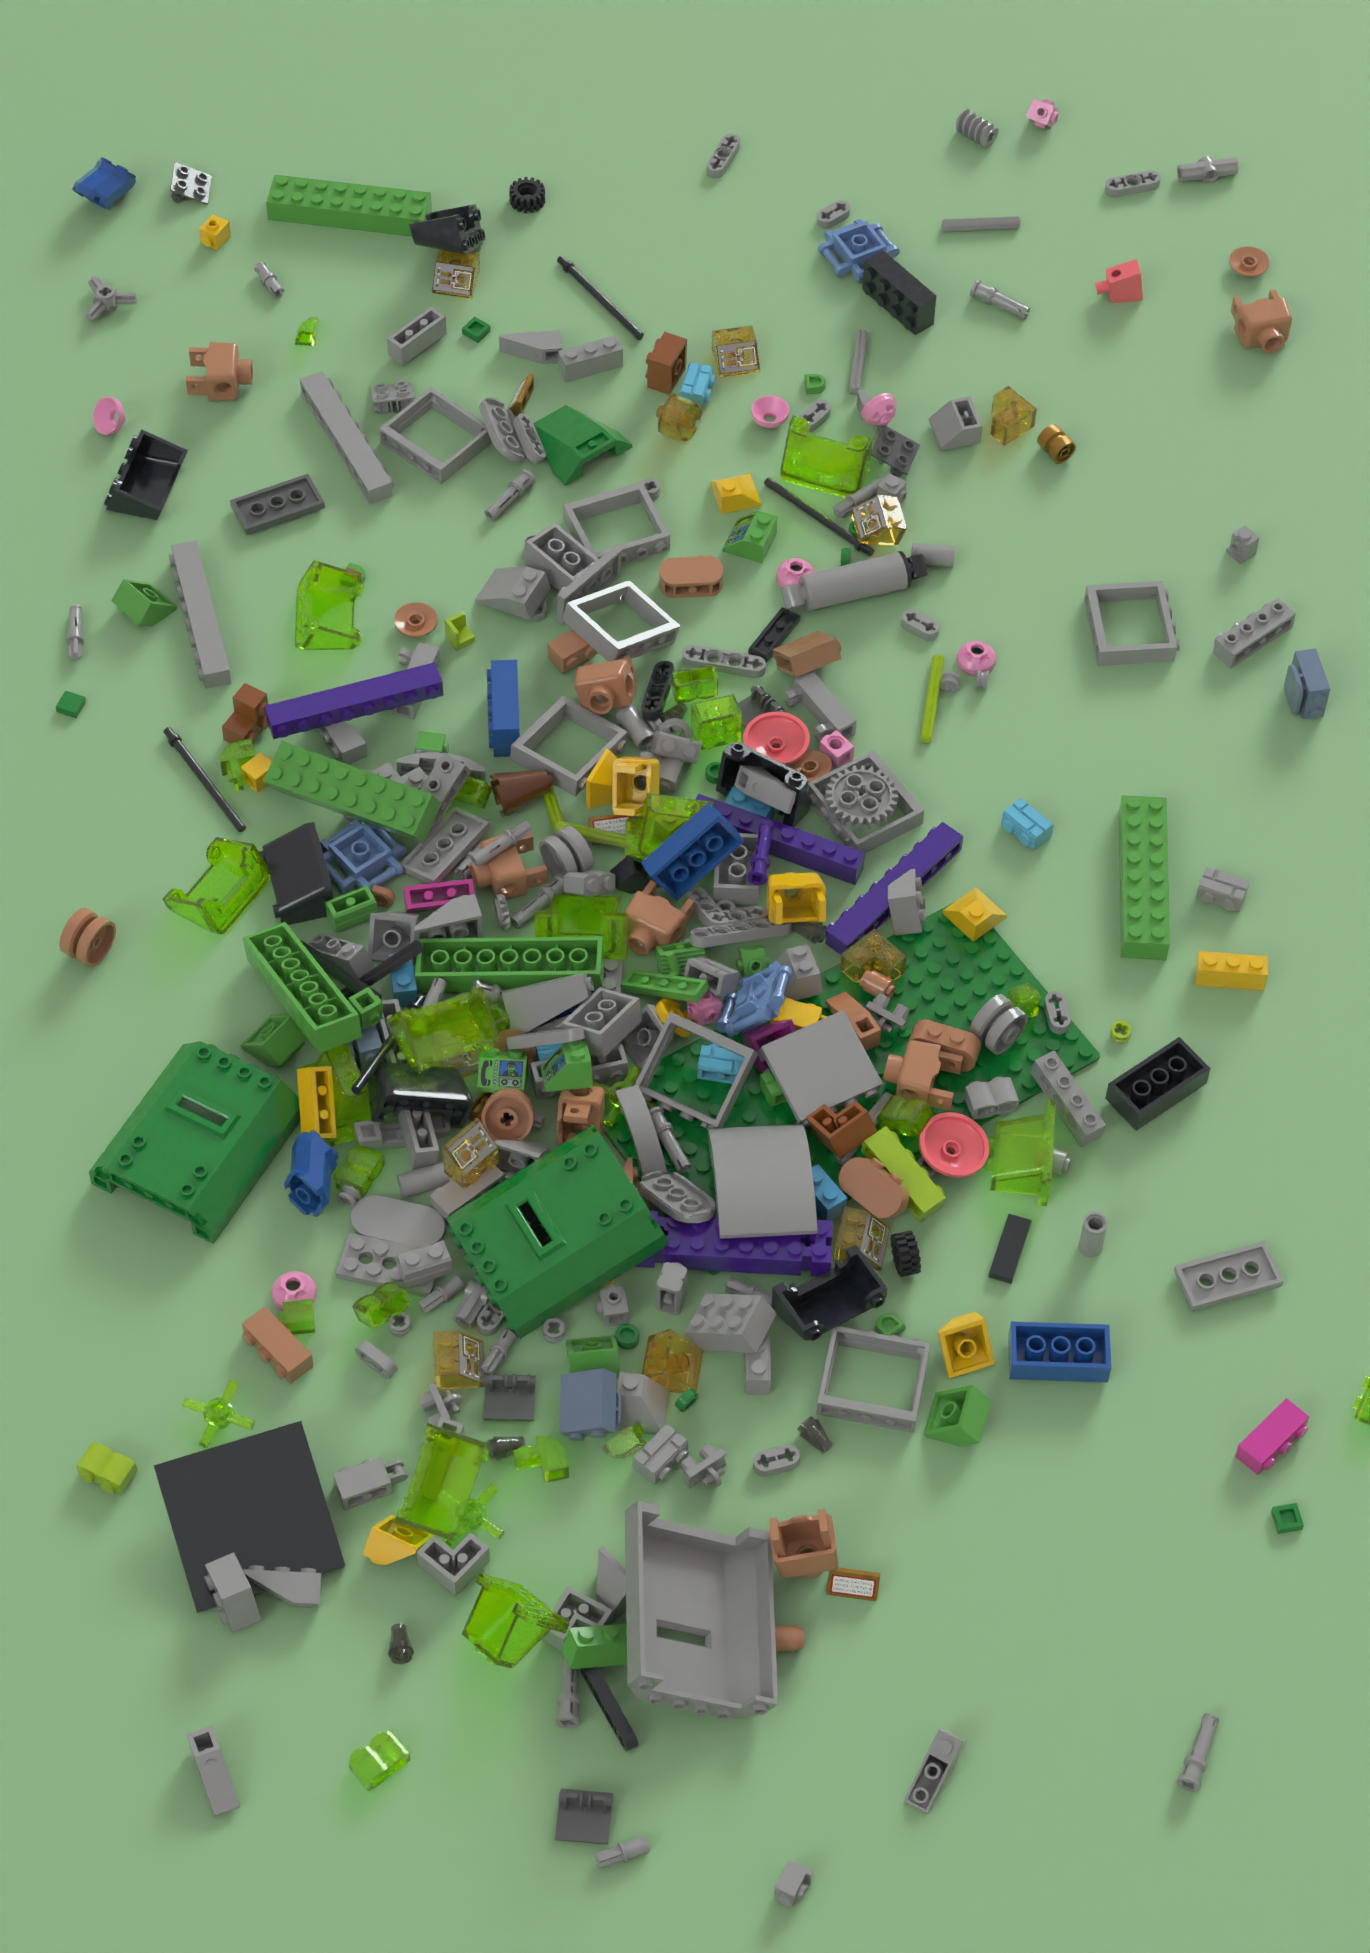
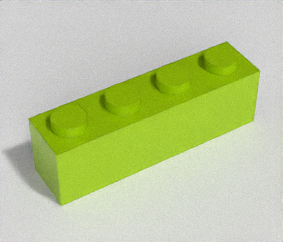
M885 1126L864 1140L861 1152L866 1158L872 1160L874 1157L885 1165L883 1169L889 1174L893 1172L903 1179L902 1184L907 1187L909 1192L907 1207L919 1222H922L943 1207L946 1199L943 1189L933 1183L928 1171L918 1165L913 1153L903 1147L898 1135L894 1131H890Z

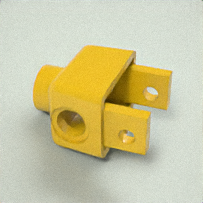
M626 756L613 761V815L648 816L658 809L660 763L658 759ZM639 775L646 777V790H643L638 785L637 778Z
M789 872L769 875L766 905L769 921L775 924L809 921L826 922V886L819 874L814 872ZM785 889H798L795 893L792 894L785 893Z

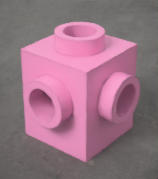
M1033 99L1026 117L1034 120V125L1045 128L1046 125L1052 127L1058 119L1059 108L1054 107L1055 102L1043 99L1041 102Z
M707 991L698 1003L687 1001L689 1017L694 1019L698 1025L704 1026L717 1022L720 1019L723 1005L721 999L716 997L715 994Z

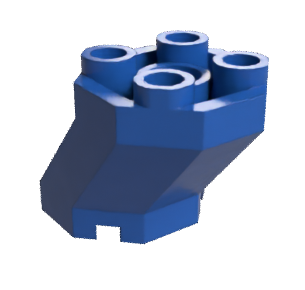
M101 157L92 170L75 182L71 190L82 197H86L90 202L110 210L115 201L133 188L136 176L128 172L126 168L120 165L115 166L111 161Z
M316 1131L303 1132L297 1137L292 1146L290 1174H288L284 1182L285 1190L289 1187L291 1192L288 1195L290 1202L305 1215L314 1213V1217L321 1215L329 1203L331 1175L337 1167L336 1159H338L337 1151L322 1140Z

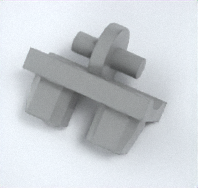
M881 993L875 997L873 1002H868L866 1006L868 1008L867 1011L881 1018L879 1020L873 1017L881 1032L885 1030L891 1033L893 1027L886 1024L887 1022L904 1031L907 1026L906 1019L909 1014V1008L898 1003L893 1013L885 1010L890 1002V998Z
M435 1382L428 1385L430 1391L418 1397L425 1412L435 1407L439 1410L427 1417L433 1431L440 1417L452 1420L448 1410H452L453 1414H458L460 1412L458 1406L463 1402L462 1396L460 1394H452L451 1390L444 1392L446 1398L443 1399Z
M709 1443L700 1450L699 1455L703 1459L702 1462L697 1464L692 1456L681 1462V1469L686 1476L685 1484L690 1489L700 1482L703 1486L711 1483L714 1487H718L721 1485L720 1476L725 1473L722 1467L726 1465L724 1457L727 1456V1453L723 1448L717 1450Z

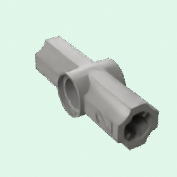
M1205 156L1199 159L1197 163L1178 165L1177 178L1179 182L1202 179L1205 183H1211L1220 176L1238 174V160L1236 157L1213 160L1212 157Z
M472 1279L468 1283L464 1292V1298L453 1314V1320L465 1329L472 1328L478 1315L489 1301L486 1295L489 1292L487 1286L481 1287L477 1279Z

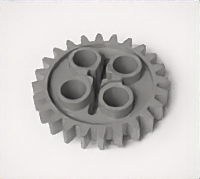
M853 765L852 771L844 768L843 774L836 772V778L831 777L830 784H827L825 792L826 807H829L830 814L835 813V820L842 818V825L850 822V828L858 824L859 829H862L863 825L866 824L868 829H871V824L874 823L879 827L880 820L886 823L887 817H892L893 810L897 809L898 795L897 787H894V780L888 781V774L881 776L882 770H878L876 773L873 772V766L869 770H865L864 765L861 766L860 770H857L855 765Z

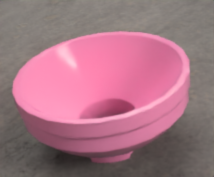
M883 393L866 403L861 411V417L866 424L884 426L890 423L891 419L895 416L897 408L894 396L890 393Z
M763 396L754 401L751 409L752 418L762 427L776 428L787 421L789 406L780 397ZM767 416H772L776 420L773 422H767L764 420V418Z
M112 397L101 398L93 412V423L96 430L103 435H113L120 430L126 419L122 404ZM118 412V420L115 423L114 415Z
M799 558L785 560L779 565L776 579L779 586L783 588L798 584L800 576L814 573L815 571L809 562ZM792 565H799L802 569L800 571H793L790 567Z
M970 641L959 648L956 662L963 672L977 676L978 669L982 672L993 670L996 664V654L990 645L981 641ZM973 648H980L983 650V653L976 655L971 650Z
M290 1271L282 1274L276 1279L272 1288L273 1302L280 1310L287 1313H300L307 1310L315 1302L317 1295L316 1286L312 1278L300 1271ZM290 1281L300 1283L299 1289L295 1291L288 1290L286 1285Z

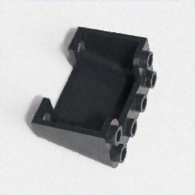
M476 204L430 212L425 215L427 221H414L409 224L415 245L467 255L480 247L485 240L484 229H481L480 226L481 213L477 209Z
M141 429L138 437L133 436L124 459L128 460L127 463L122 462L117 474L121 475L120 479L115 478L103 504L107 506L106 510L158 520L188 450Z

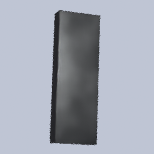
M781 607L749 647L748 654L762 657L767 663L773 655L772 649L779 647L799 623L800 615Z
M1008 1214L988 1277L1012 1284L1032 1220Z

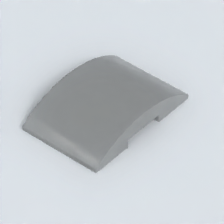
M803 1124L708 1129L720 1239L817 1234L811 1158Z

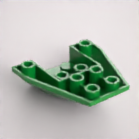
M567 405L533 423L545 449L546 458L553 474L565 486L582 477V465L605 451L609 450L617 457L632 448V444L620 432Z

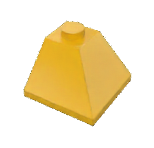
M750 473L710 481V486L721 514L762 506Z
M605 749L586 780V808L592 809L612 803L613 761L617 757L609 749Z
M977 887L942 911L973 942L1007 918V915Z
M976 1311L952 1318L938 1331L949 1379L995 1365L985 1318Z
M391 1514L371 1528L362 1555L370 1558L369 1560L374 1564L387 1565L415 1554L434 1534Z

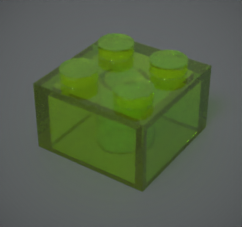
M734 694L691 704L692 736L694 740L702 742L701 750H709L714 747L730 745L741 741L742 713Z

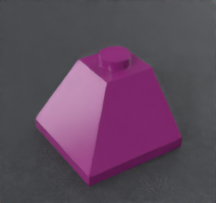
M792 1019L760 1025L742 1033L741 1036L744 1045L758 1053L761 1046L791 1034L796 1029ZM757 1056L754 1065L759 1073L763 1074L765 1070L769 1069L766 1060L761 1062L759 1056Z

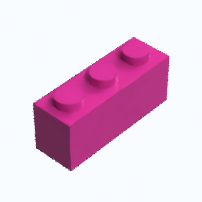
M473 879L405 886L403 889L406 913L438 910L454 898L475 894Z
M1286 1398L1238 1445L1235 1457L1257 1475L1264 1469L1268 1471L1275 1464L1276 1457L1280 1453L1284 1455L1289 1451L1293 1444L1291 1442L1296 1437L1301 1439L1306 1434L1309 1416Z

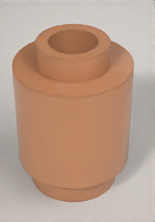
M868 969L860 980V986L863 987V990L875 997L881 993L891 998L896 989L893 986L894 980L875 970L871 971Z
M775 1625L776 1651H797V1649H803L804 1629L798 1628L797 1625Z

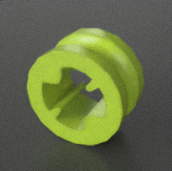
M1123 1020L1114 1022L1111 1026V1038L1117 1043L1129 1041L1132 1032L1131 1025ZM1117 1029L1125 1031V1035L1117 1033Z

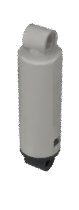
M898 551L802 575L799 577L798 584L783 587L781 592L786 610L804 605L805 609L810 612L872 596L876 597L894 591L910 589L912 580L925 577L928 573L923 554L906 558L903 551Z

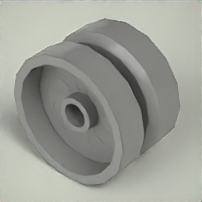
M570 825L558 830L555 836L550 835L539 843L542 860L554 877L557 874L564 877L565 874L573 871L583 872L592 869L594 866L593 855L587 842Z
M999 994L991 998L979 1010L971 1023L970 1032L976 1035L981 1042L985 1041V1046L994 1054H1001L1010 1048L1021 1036L1028 1023V1015L1018 1007L1013 1008V1003L1004 995Z

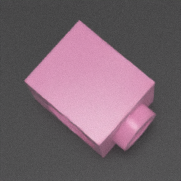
M837 730L822 738L819 751L830 757L832 768L837 769L853 761L854 746Z

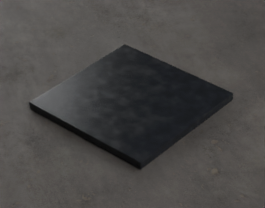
M302 1421L154 1465L197 1613L217 1607L213 1598V1594L216 1592L214 1589L209 1590L204 1576L208 1575L205 1564L233 1552L242 1570L249 1569V1566L257 1565L264 1566V1570L275 1571V1567H288L290 1572H301L302 1568L316 1569V1573L324 1574L346 1566ZM248 1580L253 1595L267 1592Z

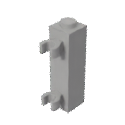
M418 643L415 652L408 648H401L399 656H401L399 663L408 665L407 669L433 662L438 667L440 663L439 647L431 644ZM422 701L412 705L397 707L393 709V715L414 720Z
M814 671L793 678V689L785 693L788 697L785 702L789 707H793L801 701L820 723L815 728L818 732L815 734V737L819 742L824 736L830 735L836 730L846 739L855 735V718Z

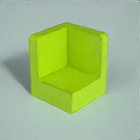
M464 612L445 619L446 638L456 651L475 642V636L466 625V615Z

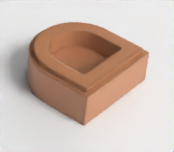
M373 885L371 893L377 902V906H392L395 894L388 888Z

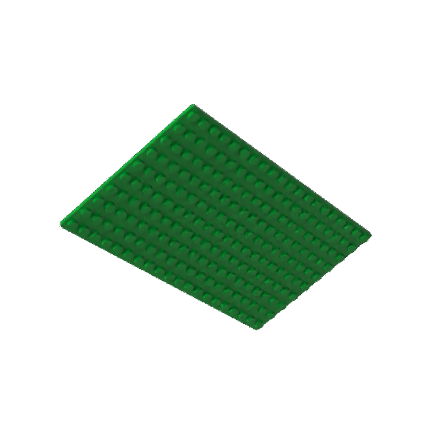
M948 906L927 916L926 923H922V932L896 936L893 934L821 973L823 994L795 1000L822 1007V1015L829 1017L833 1014L825 1000L846 991L867 1010L868 1002H873L875 996L867 993L860 986V980L868 969L871 971L875 970L894 980L893 986L896 989L885 1010L893 1013L898 1003L909 1008V1014L906 1019L907 1026L903 1031L887 1022L886 1024L893 1027L891 1033L882 1030L879 1046L866 1051L883 1084L876 1096L870 1099L863 1097L858 1100V1103L869 1112L883 1093L888 1092L894 1096L893 1105L875 1127L877 1132L885 1126L890 1131H894L898 1135L903 1147L913 1153L916 1162L923 1157L919 1148V1135L923 1126L930 1118L941 1113L953 1112L972 1119L964 1098L965 1088L970 1083L975 1081L990 1082L996 1077H1009L1017 1093L1019 1104L1042 1092V1089L1030 1074L1036 1059L1055 1050L1070 1074L1073 1075L1098 1061L1100 1053L1072 1020L1070 1028L1066 1033L1056 1034L1050 1030L1044 1009V1001L1048 992L994 928L973 942L942 913ZM999 994L1009 999L1013 1003V1008L1018 1007L1028 1015V1023L1021 1036L1003 1053L994 1054L985 1046V1041L981 1042V1049L972 1070L960 1072V1075L939 1070L935 1077L933 1088L953 1092L950 1111L930 1106L927 1107L926 1111L899 1104L895 1099L897 1084L883 1081L889 1054L904 1057L914 1025L920 1020H930L970 1032L971 1023L979 1010L991 998ZM1051 1001L1054 1003L1055 1009H1058V1004L1055 1001ZM870 1013V1014L872 1015V1017H875V1018H877V1019H879V1020L881 1019V1018L875 1016L874 1014ZM1057 1017L1056 1022H1059V1025H1063L1060 1018ZM717 1029L714 1030V1032L744 1045L741 1032L734 1037H730L727 1033L719 1032ZM699 1038L662 1058L648 1088L716 1119L732 1084L697 1079L702 1045L708 1046L713 1044ZM753 1064L723 1128L795 1125L797 1119L787 1101L772 1107L769 1106L760 1088L761 1074ZM642 1069L604 1089V1133L625 1161L632 1157L633 1167H637L638 1179L640 1181L643 1176L637 1161V1153L624 1114L621 1113L615 1091L634 1086ZM654 1099L651 1102L645 1100L648 1110L657 1107L660 1103ZM845 1106L837 1109L838 1112L836 1114L845 1109ZM663 1109V1115L667 1122H670L673 1126V1135L692 1165L690 1170L685 1167L687 1172L681 1175L714 1199L715 1214H717L708 1129L700 1126L702 1122L695 1118L692 1122L679 1116L681 1112L676 1109H672L671 1112ZM1000 1115L972 1120L979 1126H982ZM804 1127L809 1146L811 1166L814 1167L819 1164L847 1197V1201L852 1199L839 1185V1173L843 1166L835 1161V1154L814 1136L811 1127ZM658 1139L667 1174L671 1175V1172L678 1173L661 1140ZM863 1143L854 1153L851 1159L857 1157L866 1158V1156L861 1152ZM708 1271L710 1275L720 1273V1271Z

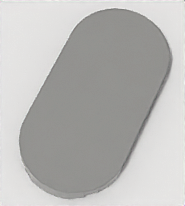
M492 397L486 398L479 405V410L493 445L508 460L515 463L523 462L527 456L512 424L516 418L514 413L510 409L506 410L504 403Z
M659 1170L649 1172L641 1178L640 1193L673 1219L685 1223H701L710 1220L715 1215L714 1199L681 1174L671 1172V1175L665 1174V1171Z
M370 1195L360 1199L351 1210V1225L358 1235L420 1248L442 1241L445 1236V1222L442 1215L434 1208L380 1195Z

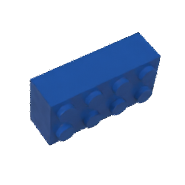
M491 660V669H487L488 717H492L488 718L489 748H494V757H510L511 745L520 737L517 660Z
M709 802L641 863L650 877L673 899L678 901L745 841L736 828Z
M1011 1321L1008 1334L1009 1379L1108 1382L1111 1372L1110 1325Z

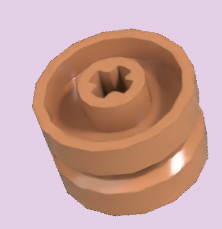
M80 908L70 917L63 928L59 942L60 951L72 958H77L78 961L88 967H94L105 958L112 947L116 926L112 921L104 917H98L95 912L87 908Z
M515 1088L500 1089L487 1099L481 1114L482 1125L493 1141L523 1140L531 1131L535 1119V1107L531 1099L523 1091ZM508 1112L509 1116L513 1115V1117L511 1119H507L504 1116V1114Z

